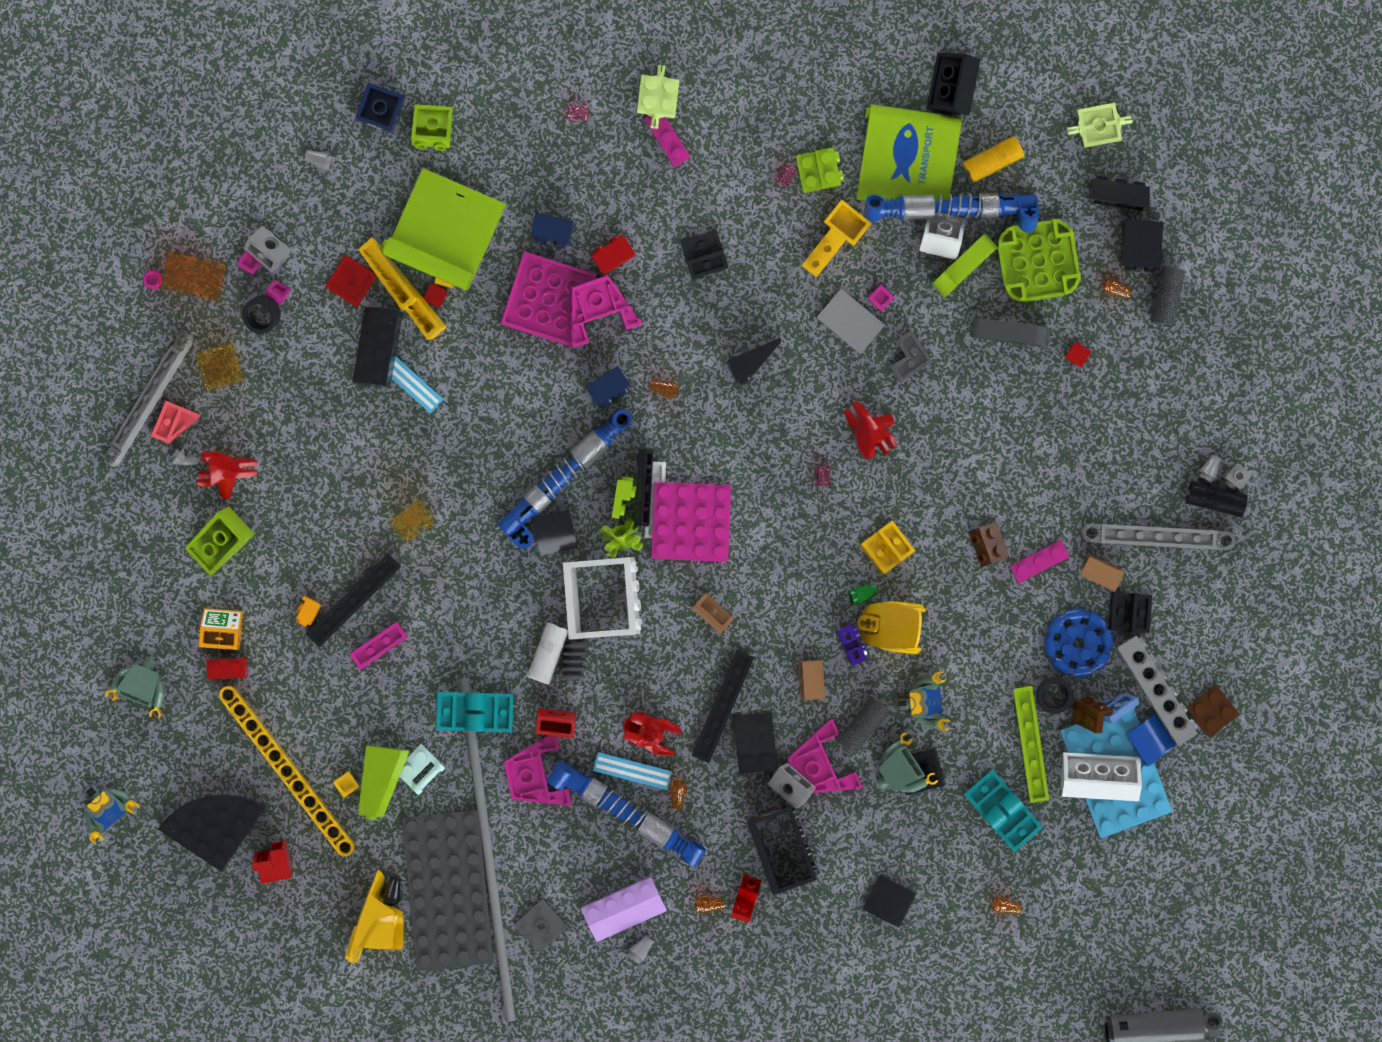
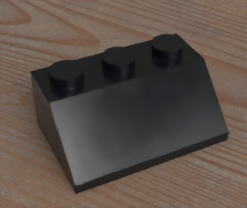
M937 52L926 109L969 116L981 59L968 54Z
M1096 176V178L1091 180L1088 203L1145 211L1149 208L1150 187L1145 186L1146 183L1144 182L1129 184L1124 179L1109 181L1108 177Z

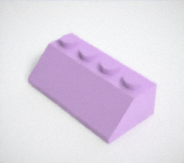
M652 876L581 907V911L596 942L667 911Z

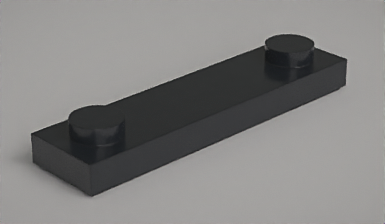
M639 449L636 457L638 467L635 511L633 513L634 526H649L654 451L649 449Z

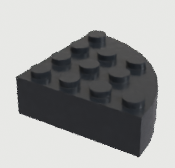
M208 795L179 807L164 820L158 830L222 872L267 806L254 799L240 795Z

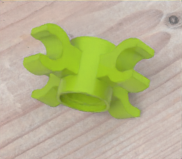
M629 517L624 525L615 526L613 529L603 525L599 532L604 533L601 537L604 541L611 540L604 547L605 550L609 551L607 557L614 559L617 556L618 550L624 551L631 547L639 551L643 547V544L639 543L641 537L631 535L638 530V526L633 525V518Z

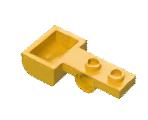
M843 200L838 203L824 221V224L830 230L801 265L816 278L845 241L854 247L872 224Z

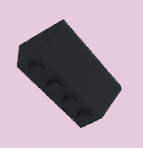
M365 307L353 383L383 388L391 387L403 313L399 310Z

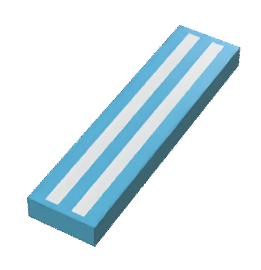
M395 357L392 379L429 413H432L444 399L400 359Z
M600 752L597 754L593 769L596 772L668 790L672 771Z

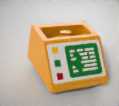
M204 608L200 626L199 647L240 650L243 611Z

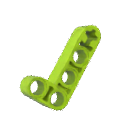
M986 233L983 234L931 285L945 298L991 255L998 246Z

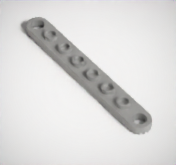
M181 332V334H178L179 336H176L177 339L174 340L173 346H170L112 441V446L108 449L109 451H106L107 454L104 457L106 464L112 467L117 466L132 446L135 437L142 429L143 424L152 413L154 406L159 398H161L163 391L172 380L174 373L193 343V337L190 334Z
M1093 523L1085 525L1082 529V537L1089 543L1230 550L1236 542L1235 536L1229 531ZM1090 527L1095 528L1097 531V535L1093 539L1088 538L1086 535V531ZM1224 535L1229 536L1231 539V543L1228 546L1221 544L1220 540Z

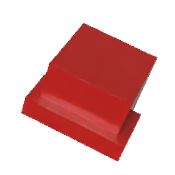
M287 840L272 842V849L254 853L252 867L253 871H258L261 884L292 877L293 866Z

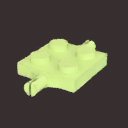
M661 65L657 66V76L641 75L637 113L652 117L650 127L654 128L655 122V129L658 128L659 118H675L679 80L664 77L666 68L664 65L662 66V72Z
M1115 103L1077 110L1078 126L1067 127L1068 135L1079 133L1082 137L1084 148L1122 141L1121 125L1132 124V120H1129L1132 119V116L1120 118Z

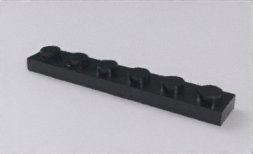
M387 553L306 635L320 648L402 566Z
M736 650L691 756L707 763L710 762L754 660L753 656Z

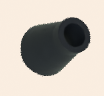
M390 877L382 896L383 904L398 906V902H400V878Z

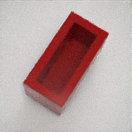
M616 235L609 240L610 244L603 247L601 245L593 250L594 254L591 257L603 276L636 256L624 235L621 237Z
M248 658L206 660L207 680L248 677Z
M538 708L535 734L574 739L576 713Z

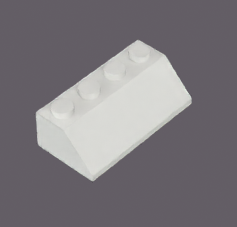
M1063 752L1062 797L1139 801L1142 788L1140 757Z

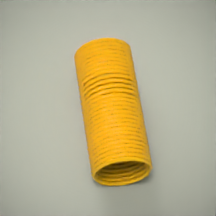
M1012 136L982 151V153L980 152L972 158L963 161L965 170H969L971 176L969 175L970 180L975 183L1024 158V152L1016 137Z

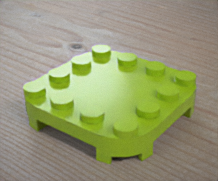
M1052 219L1038 222L1037 228L1033 232H1024L1018 225H1014L1001 233L997 249L1003 286L1010 299L1017 302L1049 299L1068 295L1077 288L1081 280V273L1079 271L1074 232L1067 223L1060 219Z

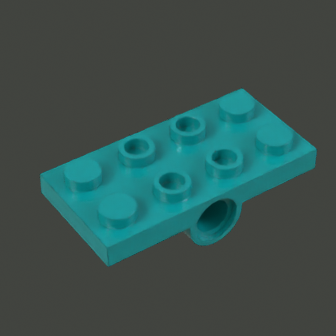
M436 692V731L512 733L513 694Z
M993 769L964 793V796L1013 852H1016L1043 828Z

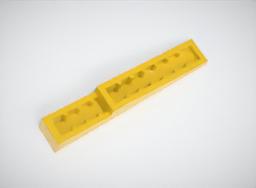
M370 238L358 249L400 309L407 311L427 340L434 339L447 328L391 258L383 255L381 246L374 238Z

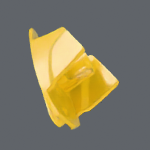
M896 601L867 605L857 622L858 629L861 630V638L867 644L886 651L918 654L921 651V648L917 647L922 625L921 612H925L926 609L921 604Z
M377 870L357 925L354 927L345 959L351 963L358 962L363 948L401 950L403 948V912L394 906L383 904L380 894L385 883V877L379 870Z

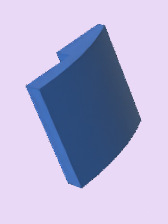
M1155 713L1125 734L1146 767L1153 764L1176 746Z

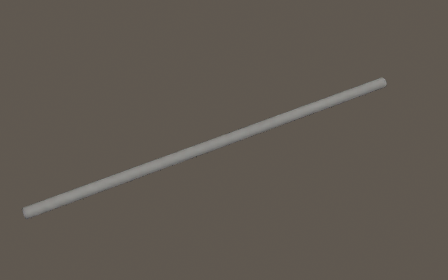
M469 678L459 679L461 693H471ZM466 731L476 805L479 813L482 849L506 1022L516 1021L477 734L476 732Z

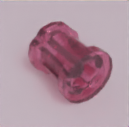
M569 104L568 120L584 119V121H588V104H585V106Z
M783 164L781 173L774 181L789 189V183L794 175L798 174V171Z
M831 466L814 467L816 471L815 486L832 485L829 478Z

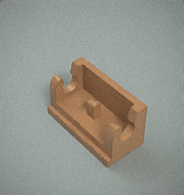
M1089 553L1080 574L1115 592L1124 575V570Z
M707 593L692 607L719 634L734 619Z
M823 660L799 661L800 700L825 699Z

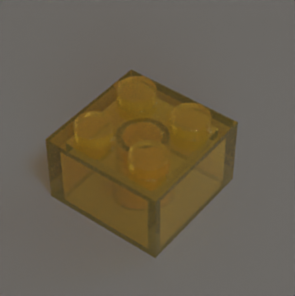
M234 343L196 353L206 391L210 392L246 381Z
M419 499L389 521V523L402 541L408 540V542H411L419 536L417 532L422 528L427 530L435 524L433 520L436 517L425 502Z

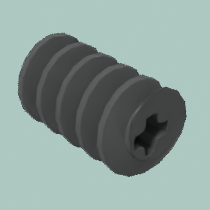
M568 641L570 644L564 645V648L568 649L569 652L563 653L568 659L562 661L567 667L561 668V671L565 672L566 675H562L560 678L580 681V678L585 677L580 671L586 669L581 663L587 662L582 656L588 654L583 648L588 647L589 644Z

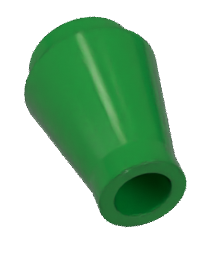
M875 584L852 587V590L848 591V595L852 605L857 604L859 606L873 596L878 595Z

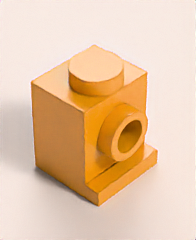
M303 596L302 600L305 602L304 604L300 603L296 613L298 616L296 622L306 627L307 624H313L322 604Z

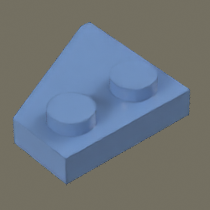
M1124 693L1113 699L1103 701L1107 707L1113 709L1111 714H1104L1103 721L1109 723L1118 721L1120 717L1131 712L1133 708L1140 704L1138 697Z

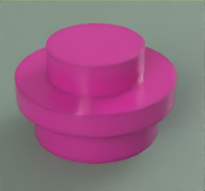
M151 270L144 275L143 282L147 288L154 290L162 285L163 278L159 272Z

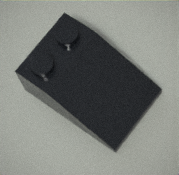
M781 338L727 360V365L735 383L740 382V385L750 382L752 380L751 377L755 375L781 344Z
M772 712L734 715L739 774L777 771Z

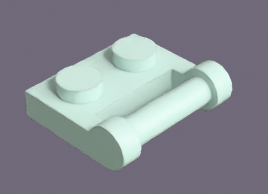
M420 744L406 759L400 778L416 794L420 795L423 792L422 789L446 767ZM432 762L435 766L416 784L413 779Z

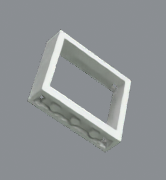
M634 557L563 563L569 639L640 634L642 620L639 619V611L641 610V602L637 596L639 591V581L636 580L638 566L636 567ZM624 564L629 629L581 633L576 567Z

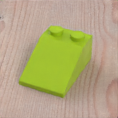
M228 506L217 512L185 549L212 576L251 539L254 533Z

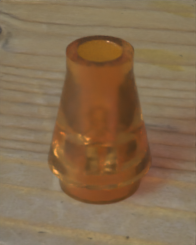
M1107 278L1102 292L1106 293V296L1128 300L1132 289L1115 278Z
M652 380L649 390L669 400L671 398L676 399L679 384H676L675 381Z
M672 780L671 785H669L673 809L684 808L688 788L684 780Z
M702 895L696 897V913H701L702 915L724 910L723 898Z
M1003 896L994 898L992 911L996 912L997 915H1020L1022 910L1021 903L1014 902Z

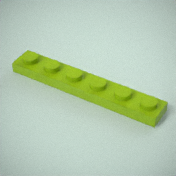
M1033 687L1014 688L1013 694L1030 803L1048 801L1049 794Z

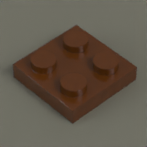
M1216 684L1186 707L1187 711L1209 738L1240 715Z

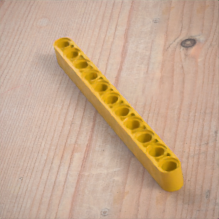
M233 686L223 687L219 692V698L337 853L341 856L350 855L355 849V844L238 690ZM227 689L233 691L234 696L231 700H227L224 696V692ZM239 704L245 707L243 715H238L236 712V707ZM249 720H254L257 723L255 730L248 728ZM261 735H265L269 739L266 746L261 745L259 742ZM273 750H276L280 753V759L278 761H274L271 758V752ZM286 765L292 769L290 776H286L282 772L283 767ZM296 781L303 783L304 788L302 791H297L294 788ZM308 796H312L315 799L314 806L310 807L306 804ZM320 811L327 814L325 822L319 821L317 818ZM330 827H336L339 830L337 837L329 834ZM342 842L350 844L351 849L349 852L341 850Z

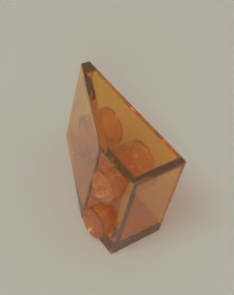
M168 251L160 288L166 291L219 302L227 264Z

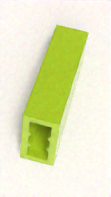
M366 746L358 815H364L367 820H376V817H384L408 757L409 750Z

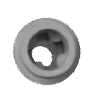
M308 150L305 155V161L310 162L323 171H331L335 157L331 156V153Z
M1212 454L1198 472V479L1207 484H1212L1213 481H1216L1222 459Z
M645 935L628 949L627 956L637 964L641 961L643 962L654 942Z

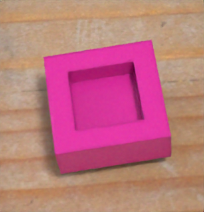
M245 251L236 266L253 276L261 263Z
M274 280L264 296L272 298L281 305L289 295L291 288Z
M880 285L870 295L868 300L882 312L895 297Z

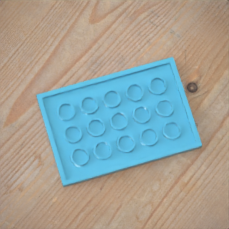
M1134 708L1114 723L1103 721L1102 733L1096 734L1078 724L1060 730L1068 753L1139 757L1125 735L1140 725ZM1140 758L1142 788L1139 801L1085 798L1100 839L1172 812L1154 763L1146 767Z

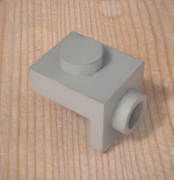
M1237 463L1223 477L1226 481L1224 484L1233 491L1234 489L1241 490L1252 474Z

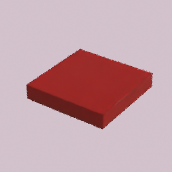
M345 255L325 288L358 308L376 280L377 275Z

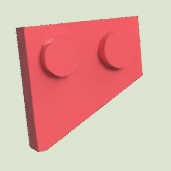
M165 401L151 436L170 444L197 421L201 415Z

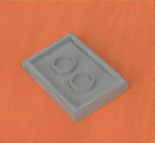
M843 289L837 292L817 316L820 322L860 355L885 326V324Z

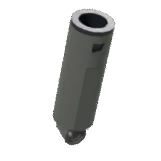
M1199 1008L1105 1016L1104 1019L1106 1042H1204L1205 1035L1216 1037L1223 1025V1019L1218 1013L1210 1012L1204 1017L1202 1010ZM1208 1023H1215L1216 1027H1211Z

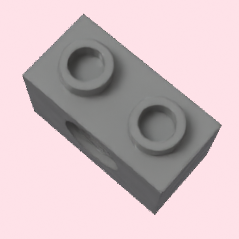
M263 225L248 238L243 248L271 273L287 259L291 252L285 243L276 238Z
M788 763L779 767L768 783L776 794L781 795L790 806L796 809L806 803L816 788Z

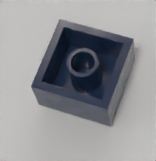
M368 82L355 119L360 123L393 134L406 98L404 95Z
M535 213L531 237L535 243L546 245L547 242L553 243L554 247L565 249V246L570 247L575 224L572 220Z
M617 366L586 386V389L599 408L603 406L605 409L614 403L612 399L619 396L622 398L628 394L631 385Z

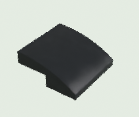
M717 230L680 241L692 279L728 269Z
M569 510L532 518L540 556L578 547Z
M1111 592L1108 630L1150 633L1152 595Z
M936 748L912 754L925 774L924 779L930 773H935L929 777V781L935 782L938 780V782L933 785L927 784V787L916 792H905L906 795L946 785Z
M880 875L863 910L899 928L916 893Z

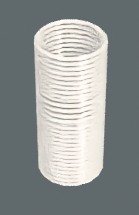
M547 623L527 677L550 684L555 666L562 652L561 650H563L562 648L567 639L568 630Z

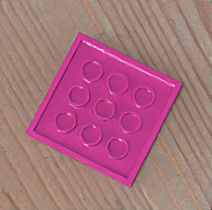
M524 251L501 325L571 347V287L594 280L597 274Z
M654 482L651 559L728 562L731 485Z

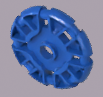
M1082 608L1069 609L1063 615H1057L1049 624L1047 637L1044 638L1045 653L1051 659L1052 666L1062 674L1074 675L1073 677L1076 678L1088 677L1093 675L1092 673L1096 670L1100 671L1111 657L1109 655L1110 650L1113 648L1112 632L1108 630L1105 624L1106 621L1093 611L1087 612ZM1082 618L1088 620L1087 625L1080 624ZM1070 620L1072 625L1065 628L1063 623ZM1099 628L1102 634L1097 636L1093 631L1094 629ZM1055 633L1061 634L1059 642L1054 640ZM1077 637L1082 638L1084 641V645L1080 649L1075 648L1073 645V641ZM1098 644L1103 645L1102 653L1096 652ZM1058 650H1061L1064 655L1061 658H1058L1055 653ZM1092 658L1094 663L1087 666L1085 661ZM1070 660L1077 662L1076 668L1069 666Z

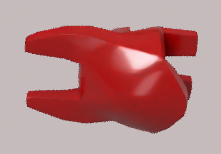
M858 401L853 402L852 405L859 420L856 419L848 408L843 411L855 435L858 450L864 459L868 460L874 457V447L876 446L880 448L884 455L890 452L887 444L891 449L897 447L895 439L891 433L887 432L894 424L891 414L871 417Z
M203 451L201 453V461L209 465V471L198 472V478L203 479H197V486L210 487L217 484L219 495L222 498L230 499L237 478L257 475V470L245 469L243 467L258 466V460L231 457L217 451Z
M644 712L632 713L631 716L624 720L622 725L624 731L623 738L630 745L643 747L650 753L660 756H672L674 754V751L659 744L664 739V731L680 735L682 733V730L671 721L654 718Z

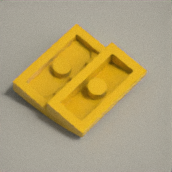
M893 520L860 544L882 576L915 552Z

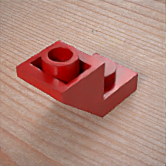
M743 875L731 913L732 918L749 923L761 886V880Z

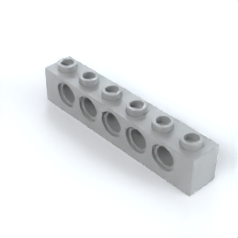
M1134 635L1115 648L1172 740L1179 746L1197 735L1196 729L1198 727L1192 718L1189 720L1185 713L1188 711L1182 702L1178 703L1175 698L1178 695L1172 686L1168 687L1165 682L1167 680L1165 673L1162 669L1158 670L1155 666L1157 661L1152 653H1147L1145 649L1147 645L1143 638H1138ZM1137 651L1141 652L1143 656L1140 662L1133 660V654ZM1146 668H1150L1153 672L1152 676L1148 679L1143 676V671ZM1157 684H1160L1163 688L1162 693L1159 695L1153 692V688ZM1170 700L1173 708L1170 711H1165L1163 705L1166 701ZM1176 717L1182 718L1183 724L1181 727L1176 728L1174 726V719Z

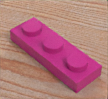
M647 116L644 118L674 168L691 158L666 117L659 118L657 129H655V122L654 128L650 127L652 117Z
M1059 540L1009 567L1017 582L1020 583L1069 558V555L1062 541Z
M396 622L349 655L361 670L407 639L408 636L399 623Z

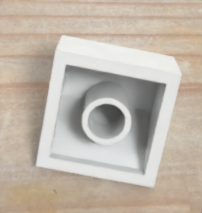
M940 213L937 219H926L919 251L957 260L966 219L961 217L955 218L950 215L946 219L942 213Z

